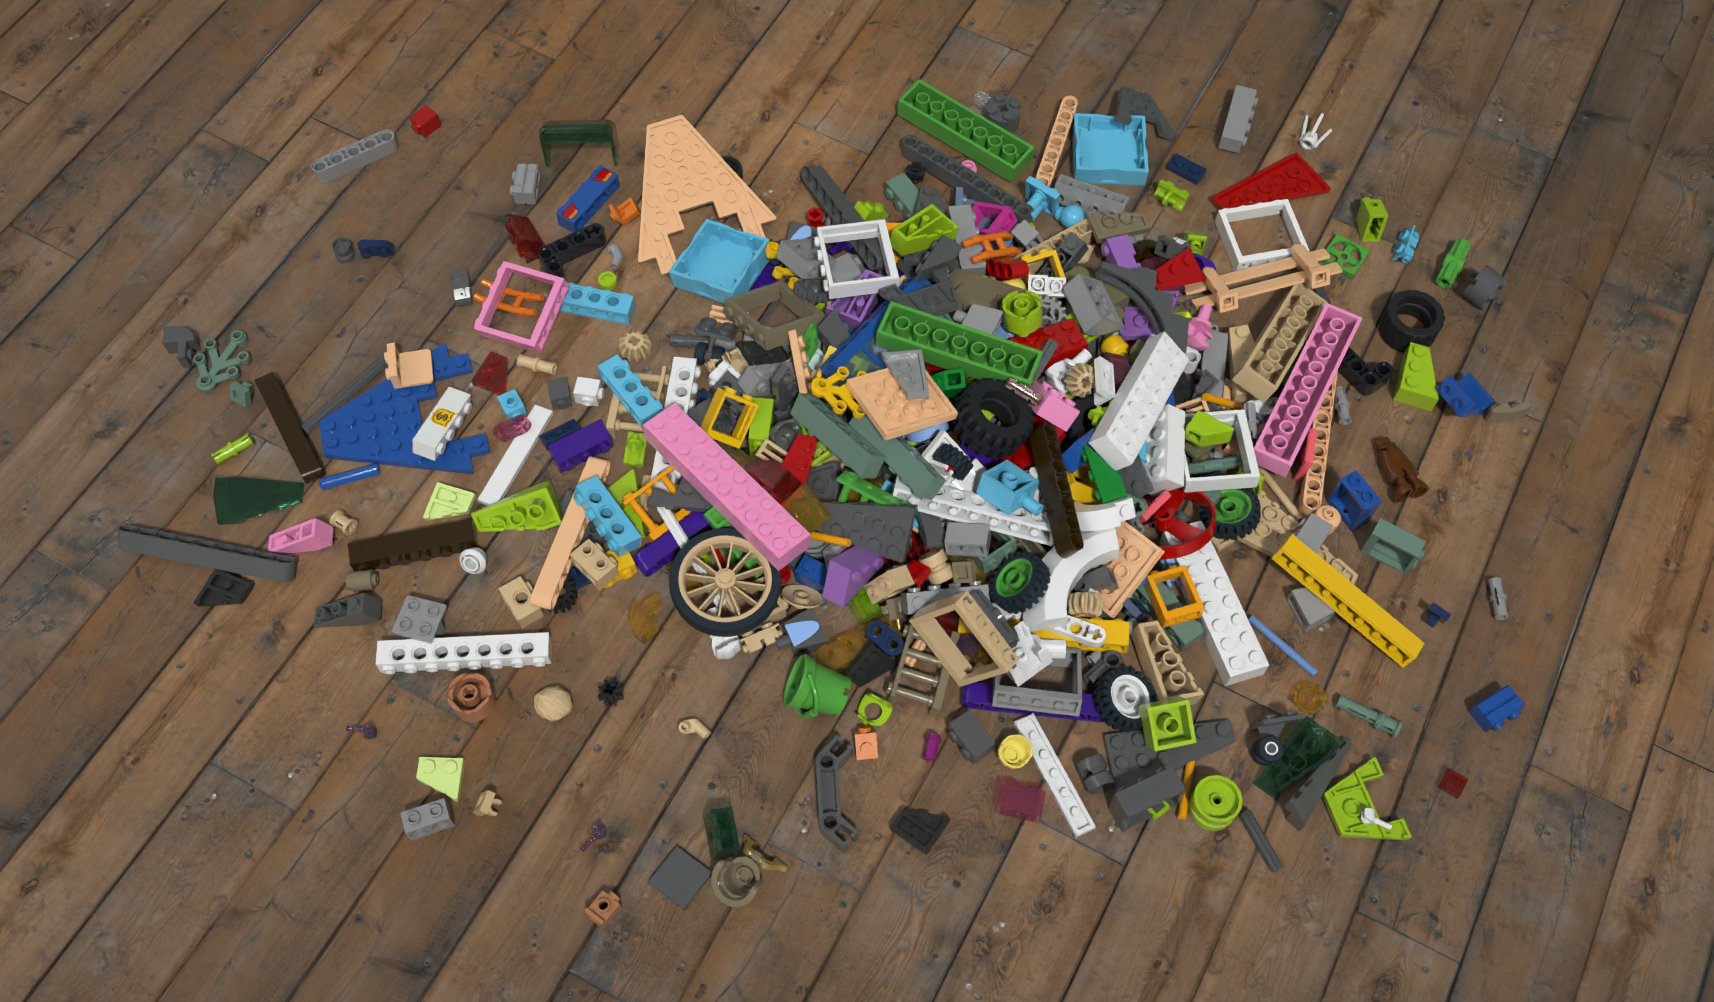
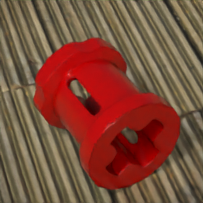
M819 208L809 209L807 212V225L816 228L823 227V211Z

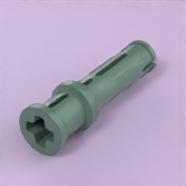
M1342 694L1335 706L1373 724L1374 729H1381L1391 734L1394 739L1403 724L1401 720L1396 721L1386 716L1385 712L1378 713Z

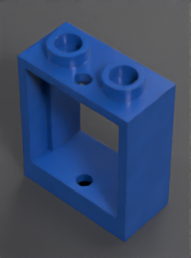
M1356 470L1339 480L1327 500L1330 506L1339 511L1341 520L1351 532L1367 524L1382 502ZM1348 492L1353 496V498L1358 502V504L1363 508V510L1357 505V503L1352 499Z

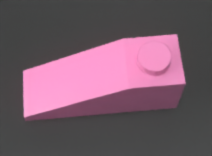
M314 518L269 535L268 552L288 554L318 551L332 545L333 526Z

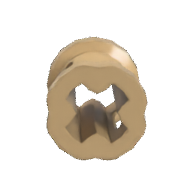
M341 510L336 511L329 521L331 526L338 527L346 536L351 535L358 525L357 520L345 516Z

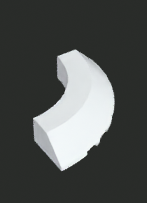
M1115 528L1081 531L1084 547L1067 559H1063L1057 554L1055 546L1044 556L1042 561L1049 568L1051 575L1049 576L1050 583L1047 584L1049 586L1047 591L1043 590L1045 594L1043 598L1039 597L1037 604L1032 603L1033 608H1026V612H1023V622L1027 625L1030 632L1067 626L1066 608L1068 598L1072 589L1083 577V574L1103 563L1118 560L1119 544Z

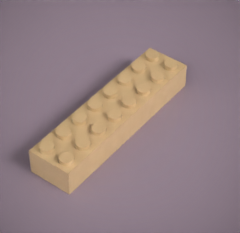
M1302 283L1292 285L1284 294L1232 381L1265 403L1279 387L1317 322L1325 304L1328 302Z

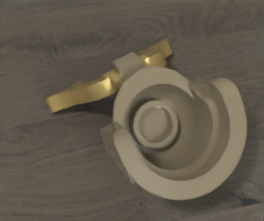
M744 834L742 838L744 842L743 853L747 857H738L736 859L729 857L727 860L719 861L711 875V884L715 895L722 903L730 907L747 905L762 889L764 882L760 880L761 873L758 865L766 870H780L786 872L789 867L777 857L773 861L765 859L762 854L754 850L758 843L747 834Z

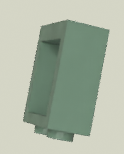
M1380 518L1360 552L1406 575L1409 569H1415L1417 563L1424 556L1426 550L1423 547L1426 541Z
M990 530L991 534L1003 546L985 558L967 557L974 561L975 565L986 574L990 570L997 568L1004 559H1010V555L1017 552L1016 539L1012 535Z

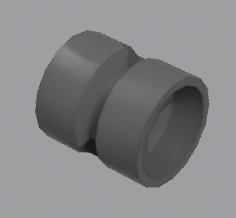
M1102 754L1090 756L1077 764L1081 777L1086 778L1084 784L1090 795L1103 792L1115 784L1111 772L1106 771L1107 763Z

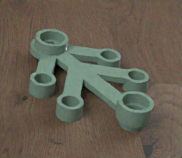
M240 330L232 332L231 342L220 357L217 352L218 344L214 339L210 338L204 342L205 348L209 351L213 367L209 372L207 371L205 365L207 359L204 354L198 353L193 357V361L198 366L200 377L196 381V386L199 390L207 393L212 392L216 388L217 383L239 378L240 372L235 366L248 364L251 361V357L248 352L242 351L238 353L236 358H229L237 347L240 348L247 345L248 337L245 332ZM227 369L226 373L218 375L221 370Z

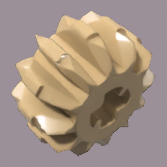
M632 329L631 334L625 332L624 337L620 338L619 351L624 359L628 358L629 362L635 359L638 363L640 358L645 360L646 355H650L651 341L647 334H642L641 330L635 333Z
M1083 363L1070 366L1071 371L1065 372L1068 376L1063 380L1067 383L1065 386L1066 390L1070 391L1069 393L1073 396L1085 398L1086 394L1092 395L1091 389L1096 388L1094 385L1095 370L1093 367Z
M1091 592L1072 593L1068 598V613L1085 618L1098 617L1102 614L1103 609L1102 596Z

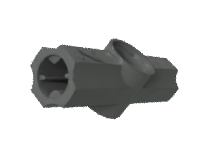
M982 591L971 595L1011 649L1014 648L1020 639L1007 624L1008 621L1000 610L992 605Z

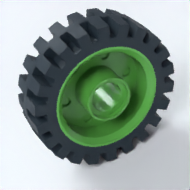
M1251 488L1221 490V498L1214 505L1216 509V538L1221 539L1224 536V540L1229 541V537L1237 540L1238 535L1241 539L1245 537L1246 533L1250 535L1252 529L1255 530L1261 517L1260 500H1258L1257 494H1254V490ZM1199 504L1200 520L1205 529H1207L1212 521V516L1204 506Z
M1020 551L1016 555H1010V560L1004 559L1003 565L999 564L997 566L999 570L993 572L994 578L990 579L991 585H989L991 599L1010 614L1012 612L1018 614L1019 611L1023 613L1026 612V608H1033L1032 603L1037 604L1039 602L1038 598H1043L1045 595L1043 590L1047 591L1049 587L1047 584L1050 583L1049 576L1051 575L1048 566L1034 553L1028 551L1022 553Z

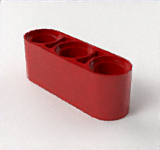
M1005 256L991 258L986 263L988 274L997 278L1014 280L1027 278L1029 275V266L1024 260Z

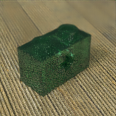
M732 807L711 809L703 816L711 860L733 857L740 851Z

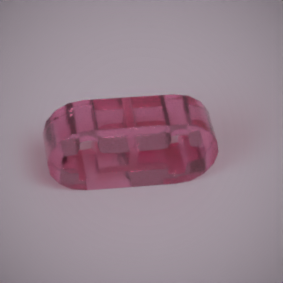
M520 414L498 424L494 428L493 433L500 442H506L528 432L531 428V422L525 415Z

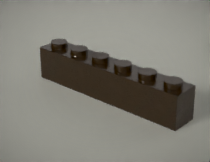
M472 519L348 543L349 561L353 571L385 570L391 566L409 565L411 562L429 561L437 557H450L452 554L462 553L466 549L478 547L476 527Z

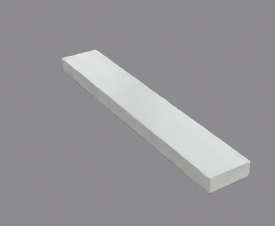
M536 404L534 405L478 498L479 503L487 506L504 498L537 443L538 436L543 433L552 418L553 411Z
M1034 713L1014 721V726L1018 733L1026 737L1032 744V759L1075 838L1094 830L1096 826Z

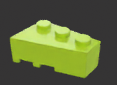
M931 204L895 227L892 231L890 242L892 248L901 256L930 249L934 241H939L943 235L954 241L959 227Z
M1410 342L1403 354L1393 400L1432 411L1439 398L1438 392L1435 389L1436 381L1430 347Z

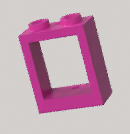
M976 202L972 207V212L975 211L976 214L975 227L979 225L984 217L995 219L988 229L979 228V235L997 233L1001 229L1002 231L1010 232L1018 221L1011 207ZM990 241L991 246L998 247L995 241Z

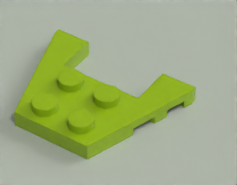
M1376 757L1370 759L1366 764L1325 792L1322 798L1339 837L1409 840L1412 836L1404 818L1388 822L1392 825L1391 830L1374 823L1365 824L1361 820V811H1364L1365 808L1374 809L1375 817L1379 818L1364 785L1365 782L1382 778L1384 775Z

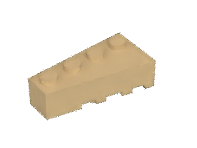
M1248 325L1231 327L1227 332L1229 335L1226 361L1228 362L1227 371L1229 380H1231V400L1242 404L1251 400H1259L1232 381L1255 342Z
M1152 621L1138 624L1131 633V637L1143 672L1149 679L1147 683H1152L1153 685L1151 692L1156 691L1157 696L1153 699L1161 701L1183 697L1189 699L1190 705L1197 704L1204 696V693L1194 683V677L1191 672H1187L1182 664L1183 660L1180 655L1176 654L1173 650L1172 643L1159 622Z

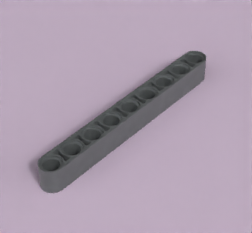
M915 135L903 137L902 155L911 162H921V167L926 168L927 172L955 189L956 187H963V194L976 202L1011 207L1018 220L1015 226L1024 219L1030 224L1032 208L1028 204Z
M804 166L802 168V180L836 225L865 222L822 166ZM878 237L849 241L870 270H886Z
M135 525L119 527L118 547L120 550L279 582L294 580L295 558Z

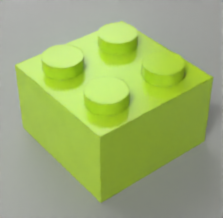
M1175 697L1139 705L1146 748L1159 751L1197 743L1189 699Z

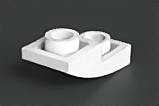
M1028 275L1029 291L1035 292L1041 297L1048 295V297L1065 298L1066 294L1063 287L1066 285V278L1048 277V275Z

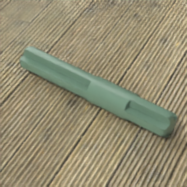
M1241 455L1189 463L1187 465L1189 474L1193 475L1243 466Z

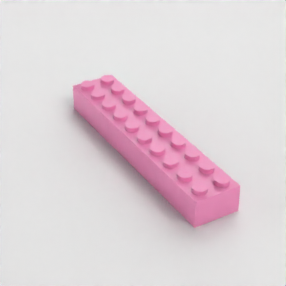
M1325 304L1254 447L1258 466L1286 478L1360 325L1362 317L1331 304Z
M673 403L643 424L644 438L778 571L810 547L811 534L676 403Z

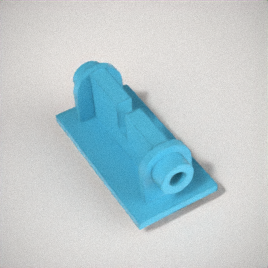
M1415 225L1409 229H1404L1400 233L1399 242L1394 248L1393 261L1397 258H1400L1403 263H1408L1412 260L1413 249L1416 248L1420 238L1419 234L1414 231Z

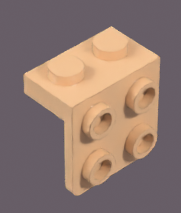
M395 343L387 344V352H384V357L388 368H385L387 380H391L394 389L430 384L434 381L432 354L429 349L399 353Z

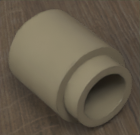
M372 569L352 571L350 574H346V588L353 592L374 590L375 586L379 584L378 574L374 573Z

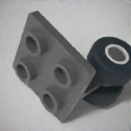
M711 317L703 318L696 326L694 332L710 336L711 338L709 347L708 343L700 341L697 344L694 354L697 364L703 365L709 359L719 360L722 355L724 357L725 348L715 347L716 341L721 339L732 342L739 332V327L730 322H717L716 319ZM719 360V361L715 364V367H716V368H717V366L720 364V362H722L721 360Z
M1297 711L1285 713L1284 716L1280 717L1272 714L1257 720V723L1251 726L1252 731L1258 730L1259 740L1254 742L1251 747L1252 759L1259 765H1269L1278 761L1284 753L1283 743L1278 739L1283 727L1294 725L1306 718L1305 714L1298 715Z

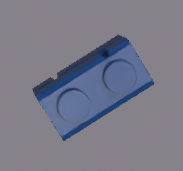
M1507 685L1476 704L1469 713L1484 732L1490 729L1496 731L1505 725L1504 720L1509 718L1512 721L1522 714L1520 710L1525 705L1519 696H1516L1515 691L1510 685Z

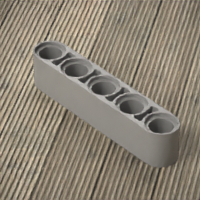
M385 129L313 161L311 168L318 182L327 183L396 152L399 146L394 132Z

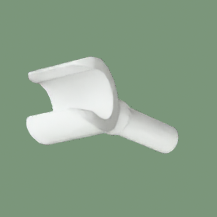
M1365 808L1364 811H1361L1363 823H1374L1391 830V824L1375 817L1374 809Z

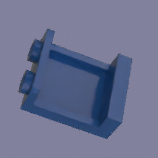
M1467 373L1459 381H1456L1452 376H1448L1435 388L1460 418L1481 415L1496 402L1471 373Z

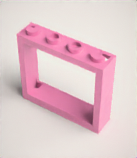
M503 261L497 271L494 283L490 286V293L482 305V311L475 321L474 329L480 336L541 354L570 285L564 278ZM512 273L553 285L530 340L489 328Z

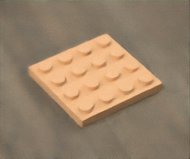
M888 368L850 378L846 381L847 388L885 441L954 420L958 415L957 410L927 371L929 398L908 400Z
M1126 521L1121 522V526L1114 527L1119 544L1118 560L1103 563L1083 574L1086 575L1103 566H1107L1114 571L1119 589L1112 592L1103 589L1097 592L1098 595L1102 596V610L1112 618L1116 617L1124 606L1125 600L1132 596L1165 552Z

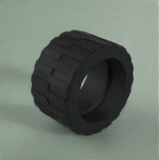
M1419 290L1401 291L1392 297L1379 320L1378 328L1380 335L1386 344L1402 353L1406 351L1410 342L1429 347L1433 344L1444 325V310L1433 296L1425 292H1420ZM1405 314L1417 318L1424 325L1425 329H1414L1406 326L1398 318V315Z

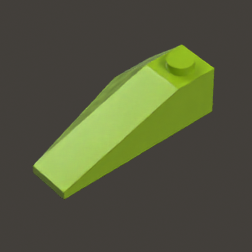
M550 480L526 488L471 512L479 532L524 531L525 529L545 530L560 525L562 522L558 497Z

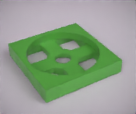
M1336 234L1326 249L1330 255L1336 257V263L1342 268L1341 274L1351 279L1370 252V250L1339 234ZM1336 244H1341L1346 248L1344 251H1339L1333 247ZM1352 251L1360 254V260L1351 257ZM1341 255H1346L1347 259H1342ZM1331 258L1319 261L1324 265L1334 263ZM1346 264H1350V265L1353 266V267H1342V266H1343V265H1346Z

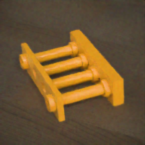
M672 465L637 492L633 493L631 491L622 498L624 502L620 507L624 509L630 505L648 527L650 534H648L646 539L650 544L669 529L665 522L660 526L658 523L655 524L636 499L644 493L650 498L653 492L652 487L660 481L672 495H675L678 488L668 477L670 473L676 470ZM681 509L675 514L672 511L678 523L693 512Z

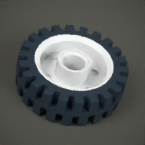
M1123 666L1107 672L1099 678L1095 684L1096 689L1093 691V695L1097 696L1093 701L1098 704L1095 709L1097 712H1102L1099 717L1101 719L1106 718L1105 724L1107 726L1112 725V729H1119V732H1132L1142 728L1139 705L1157 701V699H1153L1157 696L1156 691L1151 692V688H1153L1152 683L1147 684L1146 682L1149 679L1146 676L1141 677L1142 672H1135V668Z

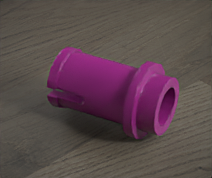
M928 733L925 737L926 746L922 759L928 762H936L938 746L942 740L940 735Z

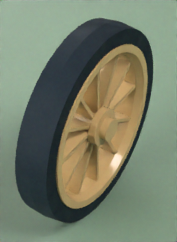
M720 528L695 536L681 548L672 564L669 588L676 610L690 626L708 635L732 637L752 631L770 616L780 595L781 575L780 570L778 571L738 530ZM730 548L726 568H721L714 549ZM733 549L747 553L733 570L729 569ZM711 551L719 571L713 570L701 561L699 557ZM751 557L760 566L736 575ZM695 562L713 577L690 574L688 571ZM763 572L765 585L740 580ZM686 580L712 583L687 592L685 586ZM739 588L763 591L760 600L756 602ZM714 590L699 608L690 599L691 597ZM732 591L753 607L747 612L740 614ZM721 593L718 617L703 612L713 599ZM724 595H729L737 616L721 617Z

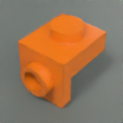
M632 197L618 207L612 203L608 205L611 210L610 216L615 222L619 221L622 225H626L641 214L636 201Z
M871 726L858 727V730H854L856 760L877 759L876 730L871 729Z

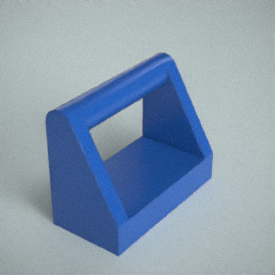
M1092 428L1076 440L1062 454L1065 468L1071 474L1085 464L1082 457L1084 445L1087 444L1094 451L1088 442L1095 432V428Z

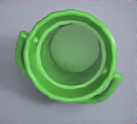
M802 654L790 672L784 692V705L786 708L795 709L798 715L805 720L816 717L818 712L833 717L839 716L848 699V696L845 695V688H851V679L849 676L817 663L815 658ZM801 708H802V709L809 710V711H807V712L804 713V712L801 710Z

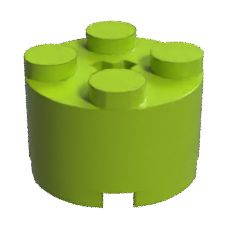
M1025 290V293L1014 291L1005 296L1002 302L1003 325L1008 331L1018 334L1019 337H1027L1029 333L1036 331L1043 324L1042 303L1038 294Z

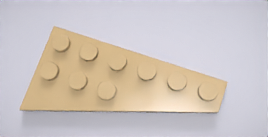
M1261 490L1258 496L1261 506L1260 522L1255 530L1252 529L1250 535L1246 533L1242 539L1238 535L1237 540L1273 557L1282 543L1294 532L1296 534L1300 532V529H1298L1300 523L1291 515L1288 516L1280 509V505L1275 501L1272 502L1266 497V493ZM1324 544L1321 545L1316 554L1351 583L1355 584L1358 574L1340 558L1336 559Z

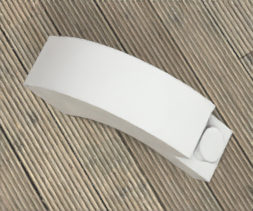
M1130 496L1099 505H1085L1078 501L1074 502L1081 531H1098L1121 526V522L1136 517L1133 498Z

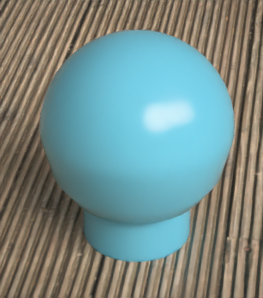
M1078 205L1060 206L1055 213V219L1060 221L1065 228H1069L1086 219L1084 210Z

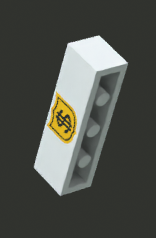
M448 387L413 438V453L433 461L437 459L439 454L442 455L444 453L447 442L453 439L457 427H461L465 415L471 412L473 405L471 403V394Z

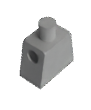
M972 304L968 313L956 310L953 320L961 323V325L995 335L1002 323L1003 311Z
M1307 588L1294 589L1286 598L1304 633L1328 621L1335 614L1333 609Z

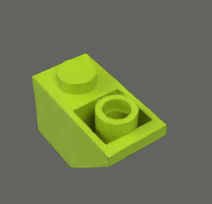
M858 201L854 206L865 222L882 220L889 216L885 211V207L878 202Z
M1185 231L1183 240L1190 242L1192 253L1202 255L1207 236L1200 232Z
M1198 410L1186 427L1185 439L1200 447L1229 443L1234 428Z

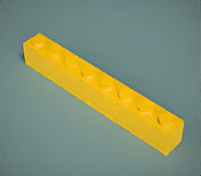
M1292 534L1281 544L1271 558L1402 668L1416 659L1425 644L1422 640Z
M959 616V641L979 642L970 629H965ZM1072 616L1098 625L1105 630V642L1100 647H1091L1047 630L1031 632V634L1039 636L1040 639L1065 640L1066 647L1087 651L1108 652L1114 650L1127 654L1129 645V622H1125L1122 619L1103 620L1099 617L1085 619L1080 616ZM1023 618L1010 620L1007 624L1016 633L1014 627L1023 621ZM1078 625L1070 627V631L1074 634L1082 631ZM1085 629L1084 637H1086L1088 629ZM1099 633L1093 635L1094 640L1100 638Z

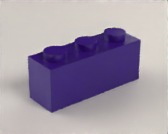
M600 419L547 447L560 473L574 469L575 466L583 462H587L590 456L595 457L601 453L608 452L614 445L611 435Z

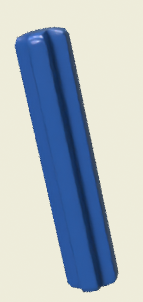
M375 463L319 479L321 489L325 490L379 475L380 469Z

